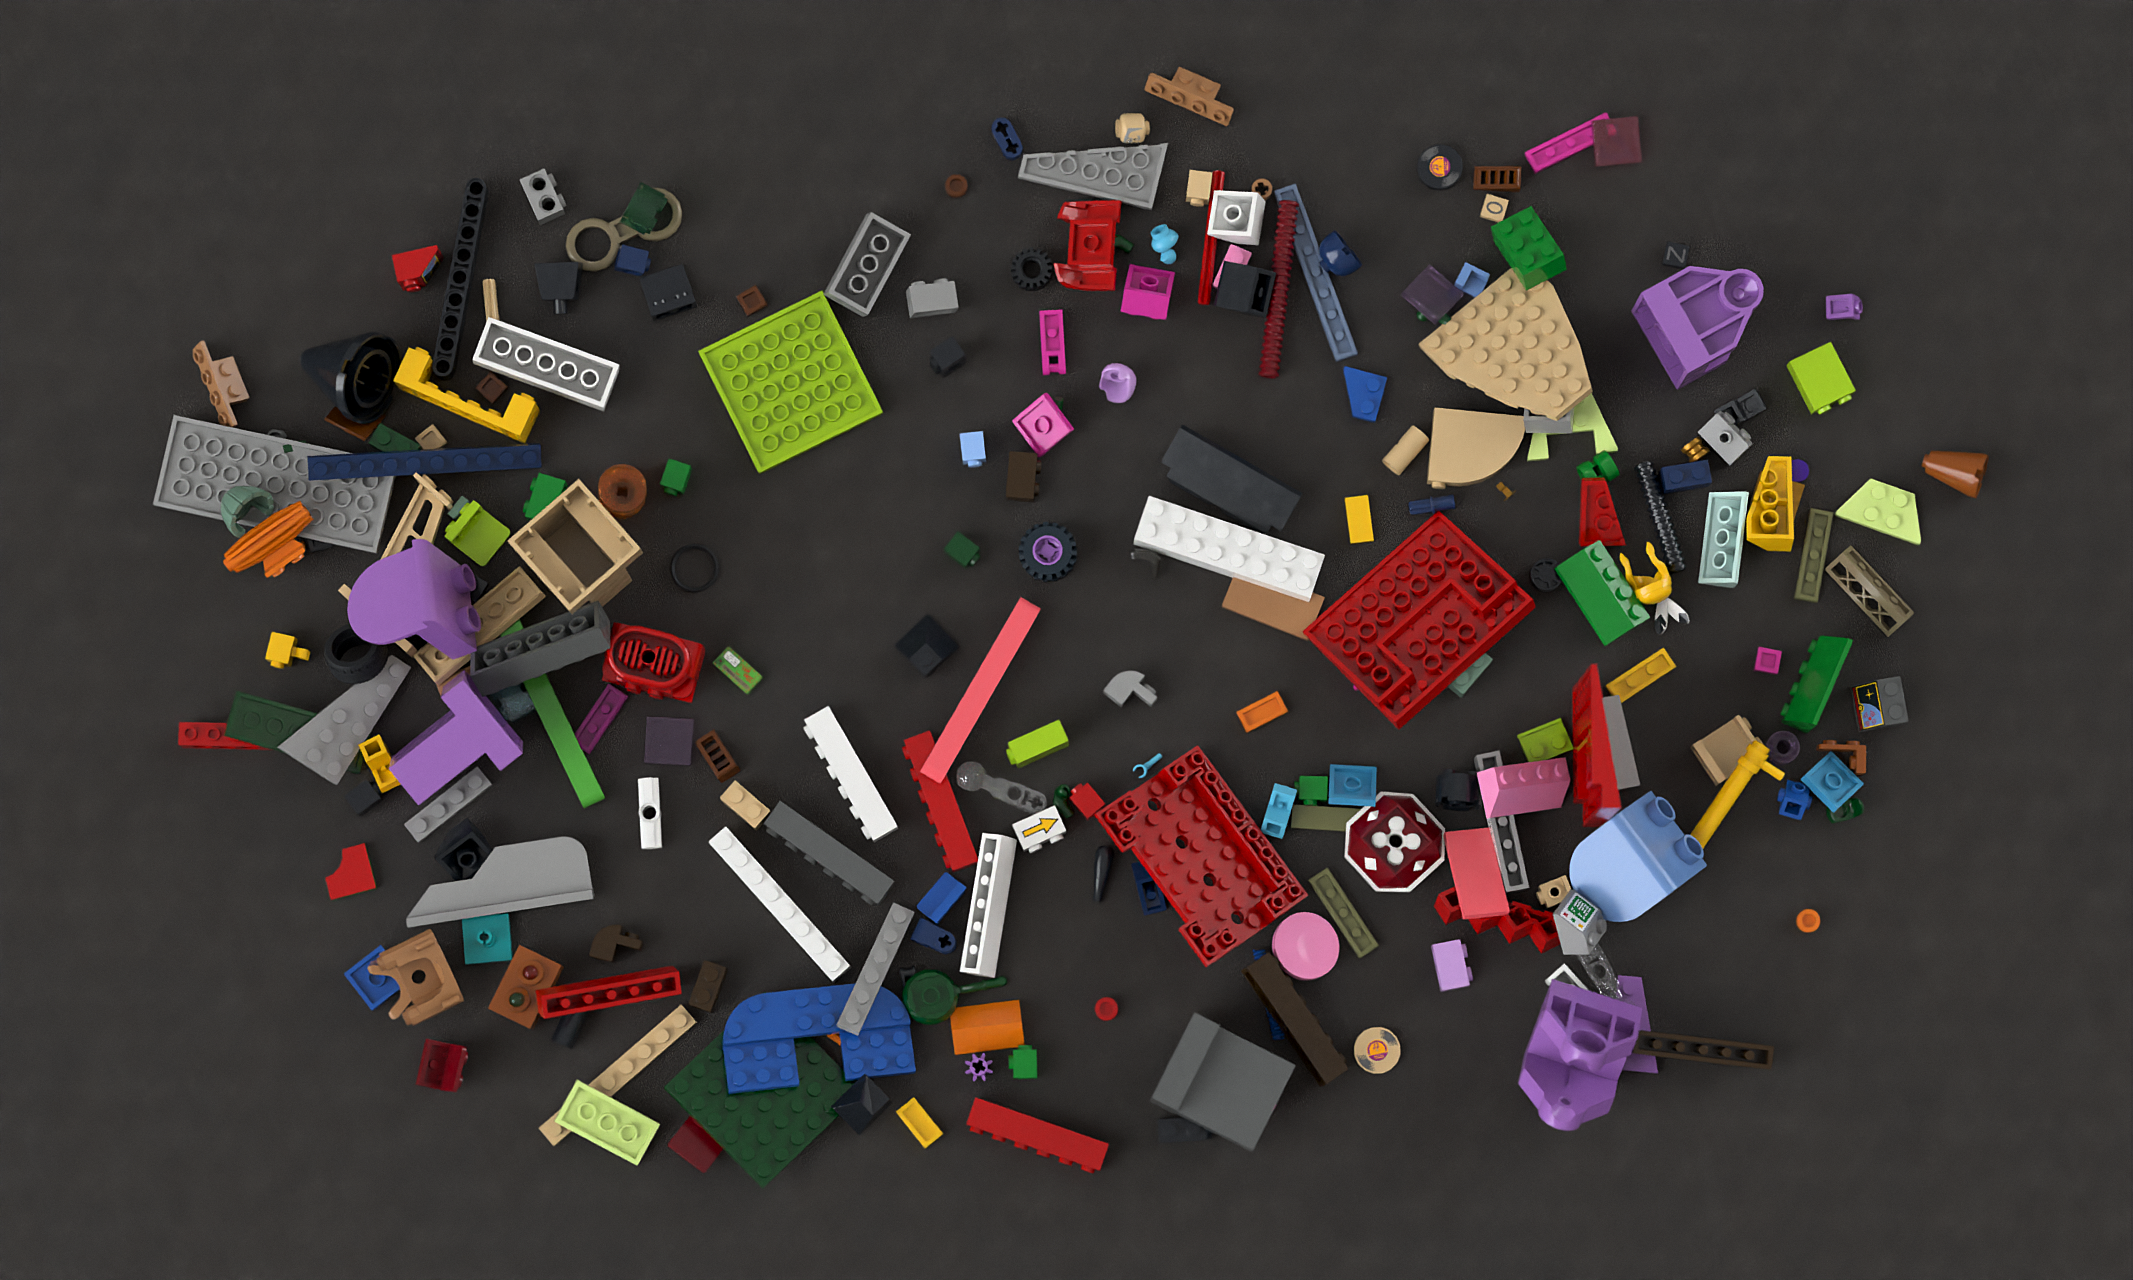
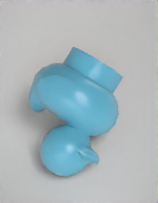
M1166 224L1159 225L1151 231V236L1153 237L1151 245L1156 252L1161 253L1160 261H1163L1165 264H1172L1177 256L1176 252L1170 248L1176 244L1179 236L1174 230L1169 229Z

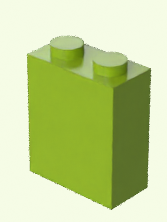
M1831 342L1787 364V368L1811 415L1816 412L1819 415L1826 413L1832 409L1831 405L1837 402L1842 405L1852 399L1851 395L1856 391Z
M1057 720L1008 742L1009 749H1006V754L1011 765L1016 764L1019 769L1068 747L1069 740L1060 720Z

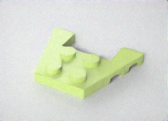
M1591 393L1574 407L1572 433L1593 431L1596 454L1603 450L1607 453H1616L1618 451L1616 443ZM1532 433L1527 461L1549 459L1546 436L1567 433Z

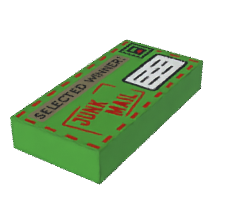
M729 646L713 662L721 672L747 695L763 679L756 670Z

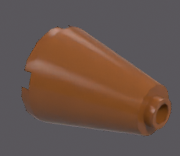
M1931 450L1930 454H1925L1922 467L1925 468V473L1970 498L1976 499L1982 486L1983 475L1985 476L1989 456L1984 453Z

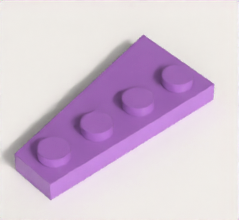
M1618 975L1615 999L1642 1008L1639 1030L1651 1031L1642 978ZM1631 1053V1055L1627 1056L1622 1068L1624 1071L1658 1073L1656 1058L1651 1055Z

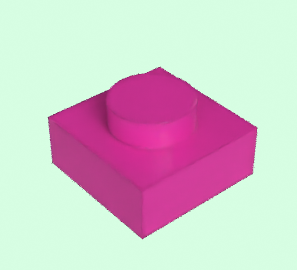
M1758 647L1754 671L1777 675L1782 651Z

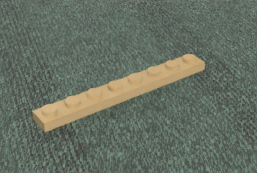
M680 1005L592 1081L589 1086L612 1097L697 1022ZM559 1111L539 1127L540 1131L553 1146H556L572 1132L554 1122Z

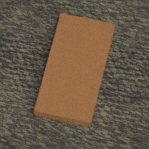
M1233 577L1222 608L1308 641V638L1302 631L1317 619L1325 597L1312 592L1310 601L1307 602Z

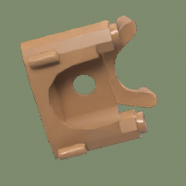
M431 929L380 953L379 958L371 961L367 968L369 973L373 975L391 976L397 981L400 987V999L391 1008L389 1016L391 1019H396L402 1014L407 1026L410 1024L415 1026L464 1001L459 986ZM423 970L426 977L422 983L417 984L413 982L412 974L414 971ZM412 1002L413 1005L406 1008L408 1004Z

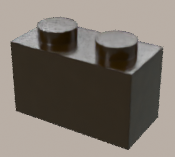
M1010 451L1006 500L1034 503V496L1039 497L1040 483H1035L1036 474H1041L1042 460H1037V453Z
M704 960L689 1005L713 1013L728 969Z

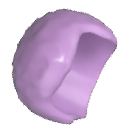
M1111 363L1107 365L1102 371L1099 388L1105 391L1107 400L1113 403H1123L1129 400L1136 386L1135 374L1128 366L1123 364Z

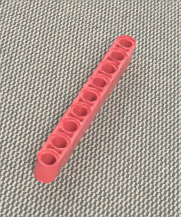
M1020 597L920 770L921 773L938 783L942 782L1041 608Z

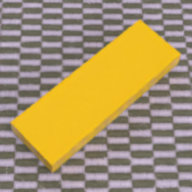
M1663 647L1605 687L1611 696L1619 695L1620 701L1623 703L1676 668V665Z

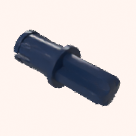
M1453 494L1435 498L1430 496L1428 499L1409 502V512L1411 515L1428 512L1435 514V511L1455 509Z

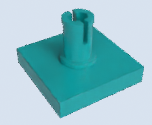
M509 913L462 919L466 965L512 961Z

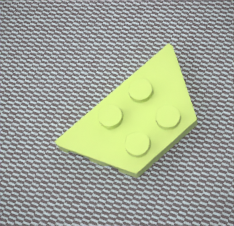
M1870 479L1835 512L1834 516L1916 545L1921 543L1915 494Z

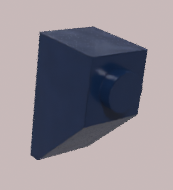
M1141 862L1131 863L1144 916L1167 910L1163 892Z

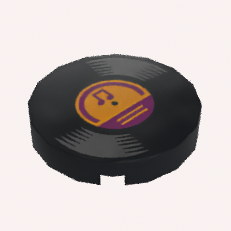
M1437 144L1430 146L1422 152L1418 159L1417 173L1419 179L1430 189L1439 191L1450 189L1462 175L1463 164L1461 157L1455 149L1448 145Z

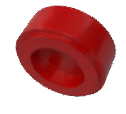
M1110 997L1101 998L1095 1005V1013L1099 1019L1110 1021L1117 1016L1118 1004Z

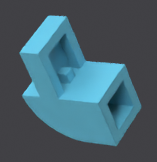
M1274 784L1261 827L1262 833L1280 839L1283 838L1297 793L1296 789Z

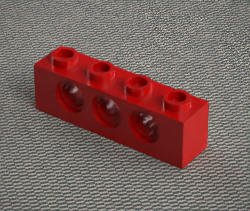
M179 722L178 745L182 748L271 750L225 737L224 732L227 723Z

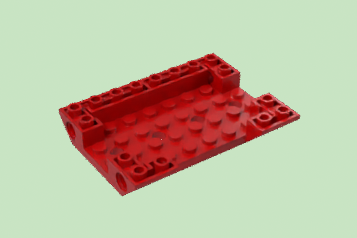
M1198 745L1164 767L1153 778L1132 792H1127L1095 814V817L1122 853L1130 849L1133 851L1180 915L1185 924L1178 930L1205 967L1224 957L1308 896L1307 892ZM1148 801L1155 802L1158 810H1151L1148 806ZM1177 838L1184 841V849L1176 845ZM1203 877H1210L1213 881V886L1206 885ZM1231 914L1238 915L1241 923H1234L1231 919Z

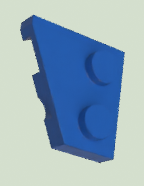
M1344 366L1343 373L1351 404L1352 417L1375 423L1387 377Z

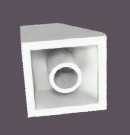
M1214 190L1207 234L1236 244L1259 245L1266 201L1257 192Z

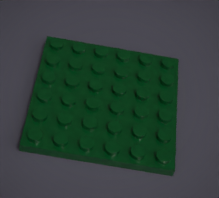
M723 1031L682 1069L664 1089L764 1189L839 1116L831 1106L855 1082L853 1080L845 1081L844 1071L811 1037L794 1038L799 1086L728 1094L723 1053Z

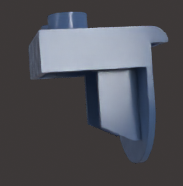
M1650 791L1611 818L1576 847L1570 861V881L1573 890L1577 891L1601 910L1603 919L1613 922L1629 921L1642 915L1705 868L1707 864L1702 859L1704 851L1696 838L1689 834L1684 835L1674 822L1675 812L1670 803L1662 797L1656 798L1652 791Z

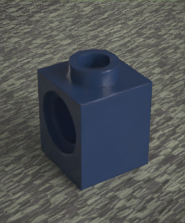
M622 244L618 249L614 270L641 277L644 271L648 272L650 267L649 251Z

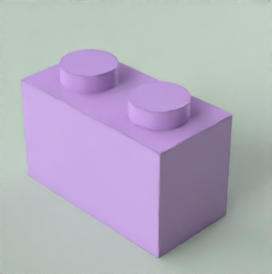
M1460 939L1433 944L1431 949L1440 992L1468 987L1470 985L1469 981H1472L1473 978L1471 968L1466 967L1464 958L1468 957L1466 945L1461 944Z

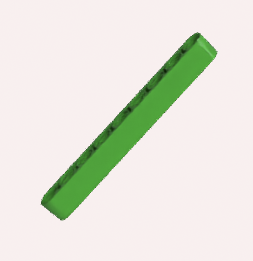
M520 619L500 634L501 637L524 629ZM546 673L540 677L523 681L584 809L605 799Z

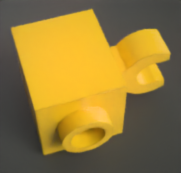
M272 632L265 659L271 662L270 666L284 669L285 665L291 667L293 657L309 661L311 652L307 649L297 648L298 640L295 637Z

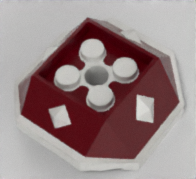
M1381 791L1376 796L1375 807L1364 806L1346 823L1344 858L1376 892H1411L1444 861L1445 841L1443 835L1445 828L1414 794ZM1394 835L1399 836L1402 840V845L1397 848L1392 847L1389 843V838Z

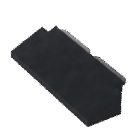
M1183 424L1161 461L1171 468L1166 477L1169 478L1172 484L1209 505L1215 504L1219 506L1221 512L1261 534H1267L1271 526L1282 531L1303 494Z

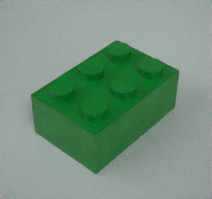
M1532 206L1491 226L1494 243L1526 291L1567 270L1563 252Z

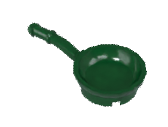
M924 969L915 973L906 982L903 990V1005L915 1021L925 1025H936L947 1020L954 1013L960 993L987 991V989L1003 987L1007 984V978L999 976L958 987L946 973L936 969Z

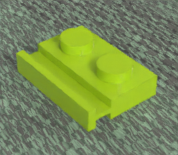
M1561 718L1517 735L1528 762L1548 760L1574 749Z

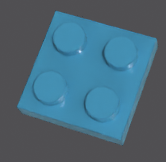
M1832 751L1801 778V781L1833 813L1864 785Z
M1330 764L1328 804L1375 807L1377 767Z

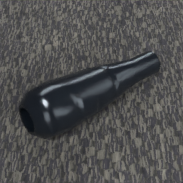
M1099 846L1096 850L1092 901L1102 902L1103 892L1114 859L1112 847Z

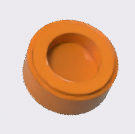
M1805 909L1797 915L1796 924L1802 932L1811 933L1820 926V916L1812 909Z

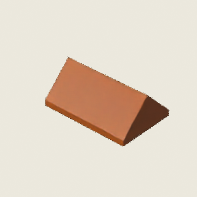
M1019 1000L956 1007L954 1013L950 1016L955 1055L1017 1048L1018 1045H1025Z

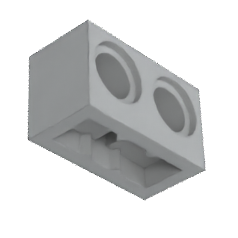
M544 168L520 179L540 225L565 215L563 207L567 205L561 193L556 195L553 187L557 186L552 173L547 175ZM543 181L546 183L544 189H534V185L537 182ZM550 201L555 203V207L551 211L543 209L545 203Z

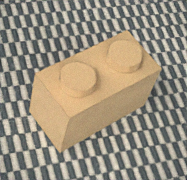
M734 781L720 797L722 802L756 831L771 814V811L737 781Z

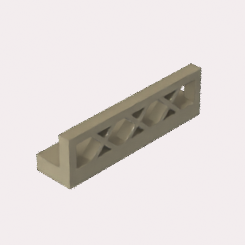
M1851 545L1825 568L1827 573L1887 637L1914 614L1908 605ZM1840 562L1846 568V575H1840L1833 567ZM1852 581H1858L1862 585V592H1856L1852 588ZM1868 598H1874L1878 602V609H1872L1868 605ZM1883 615H1890L1897 623L1890 629L1884 622Z

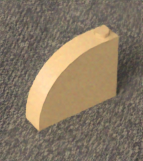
M1434 408L1427 484H1432V488L1445 489L1446 486H1468L1485 481L1500 472L1510 462L1520 446L1525 432L1524 416Z

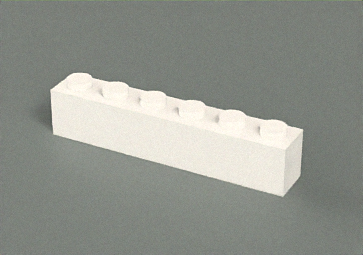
M829 706L804 719L806 726L803 729L809 739L814 737L818 746L814 747L821 759L826 758L829 766L826 769L832 779L837 777L841 786L837 788L844 800L849 798L853 806L849 807L855 819L860 818L864 826L861 827V830L867 840L872 838L876 842L897 830V824Z
M982 833L960 972L995 978L1017 839L1004 835Z

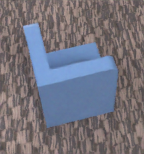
M1465 262L1454 287L1476 297L1483 291L1490 274Z

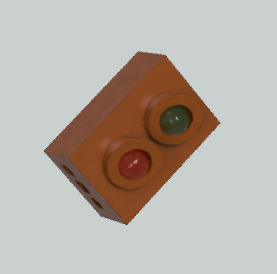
M519 945L488 1009L533 1030L540 1017L536 990L555 987L564 967Z

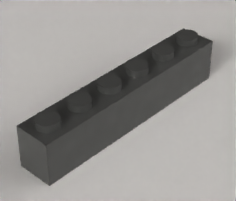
M779 801L764 822V825L768 827L766 829L768 834L776 839L779 836L785 839L786 843L784 845L794 852H797L799 849L805 853V860L814 866L816 863L822 865L825 874L833 879L836 876L842 879L844 882L841 885L851 892H854L855 889L863 894L861 899L871 906L874 903L879 906L895 884L894 880L781 801Z

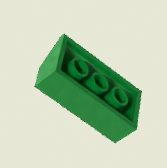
M1600 540L1554 568L1604 646L1636 629L1650 618Z

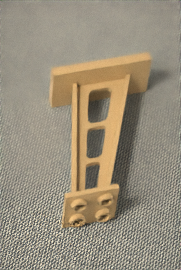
M418 473L413 475L419 486L381 559L401 552L409 536H413L415 539H424L434 544L445 507L450 511L454 501L442 489L439 492L436 491L437 486L425 474L422 477ZM429 500L432 503V510L423 535L419 536L413 530V527L425 501ZM343 584L338 591L349 600L351 589ZM405 638L395 642L411 658L418 651Z

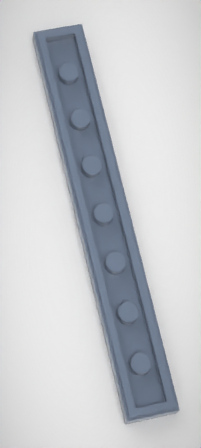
M1293 184L1275 190L1274 195L1279 208L1281 207L1279 205L1281 200H1292L1299 203V207L1296 208L1298 214L1295 216L1297 217L1295 222L1297 227L1294 229L1296 235L1293 236L1295 242L1292 244L1336 362L1356 356L1358 352L1329 273H1326L1319 264L1322 260L1319 254V246L1297 186Z

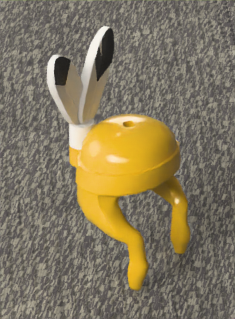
M1646 542V552L1658 569L1654 578L1649 576H1633L1630 562L1622 553H1620V562L1625 568L1626 581L1633 589L1639 601L1646 605L1657 604L1655 629L1658 634H1662L1667 628L1668 613L1675 620L1683 624L1689 623V617L1678 604L1668 598L1672 590L1671 577L1666 565L1655 556L1652 544Z

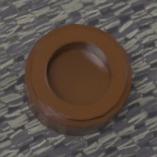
M958 174L948 177L945 182L947 194L952 198L964 196L968 190L967 180Z

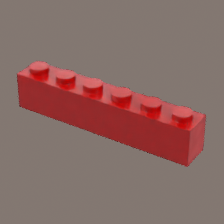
M930 730L905 739V746L901 748L905 759H911L913 764L910 772L914 782L919 780L922 789L918 790V794L922 804L926 802L930 811L926 812L930 825L935 824L938 833H935L934 836L938 847H944L946 855H943L942 858L946 868H951L954 873L978 864V857L947 775H945L941 783H938L920 772L935 746Z
M674 966L536 990L538 1013L544 1019L682 994L679 971Z
M976 1097L966 1125L971 1126L969 1130L980 1135H983L984 1131L991 1133L994 1140L1005 1143L1006 1139L1014 1141V1146L1026 1151L1028 1147L1037 1149L1036 1154L1046 1158H1050V1155L1060 1157L1058 1162L1072 1166L1073 1162L1082 1165L1081 1170L1094 1174L1095 1170L1100 1171L1109 1146L1108 1143Z

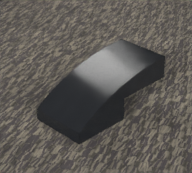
M1755 388L1736 400H1732L1714 410L1715 415L1720 411L1729 413L1734 418V424L1737 426L1768 408Z

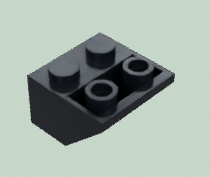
M1224 261L1213 306L1249 316L1266 318L1276 273L1258 267Z

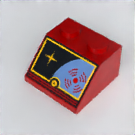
M437 245L392 255L397 282L402 290L412 293L421 290V287L427 285L443 261V255Z

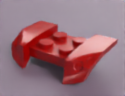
M1120 200L1064 202L1057 218L1070 223L1067 265L1054 263V268L1058 281L1065 287L1084 291H1115L1117 268L1113 266L1116 223H1120Z

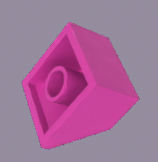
M1130 264L1121 312L1166 320L1175 272Z

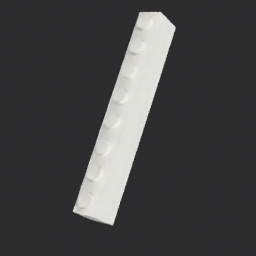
M724 827L709 841V844L833 983L851 968L846 960L727 827Z

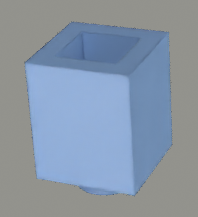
M983 431L961 433L963 465L968 464V467L982 466V463L986 462Z

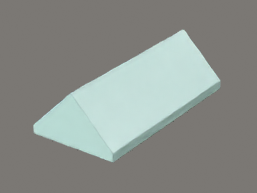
M1709 492L1698 583L1734 588L1738 584L1749 492Z

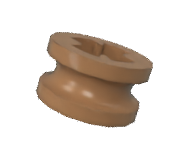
M1258 179L1253 183L1251 192H1256L1255 188L1258 189V185H1263L1264 188H1268V191H1265V195H1261L1260 192L1257 193L1264 200H1267L1271 196L1272 185L1266 179Z

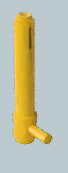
M1754 740L1752 744H1748L1746 753L1737 760L1738 765L1690 834L1698 840L1702 848L1705 847L1749 780L1754 774L1758 773L1760 768L1779 781L1784 777L1785 773L1766 761L1769 757L1767 754L1770 749L1759 741Z

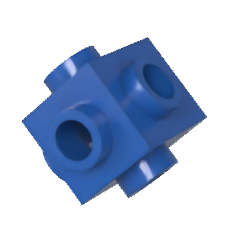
M1787 780L1785 788L1780 787L1777 801L1780 802L1778 814L1801 820L1805 809L1809 810L1812 796H1809L1810 789L1801 782Z

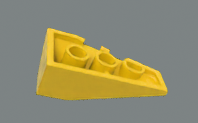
M1768 456L1746 518L1747 540L1767 551L1791 552L1794 526L1791 457Z

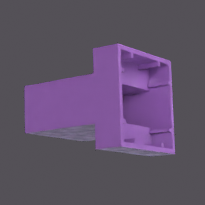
M463 670L442 688L441 698L451 710L391 757L389 770L418 805L484 753L489 756L500 771L523 753L522 739L488 697H482L466 670Z

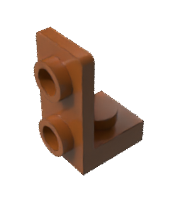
M1823 740L1822 744L1816 746V751L1853 752V755H1850L1849 768L1853 769V773L1857 776H1863L1866 773V745H1860V741H1846V745H1840L1835 740Z

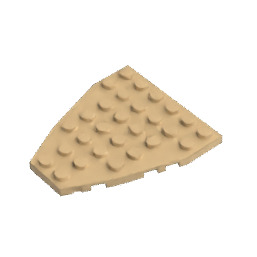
M1512 268L1454 314L1446 325L1442 324L1419 343L1420 348L1450 378L1454 380L1457 378L1473 389L1476 387L1484 391L1486 395L1517 409L1522 407L1530 410L1533 414L1545 415L1552 420L1558 421L1593 392L1579 341L1553 285L1546 280L1526 291Z

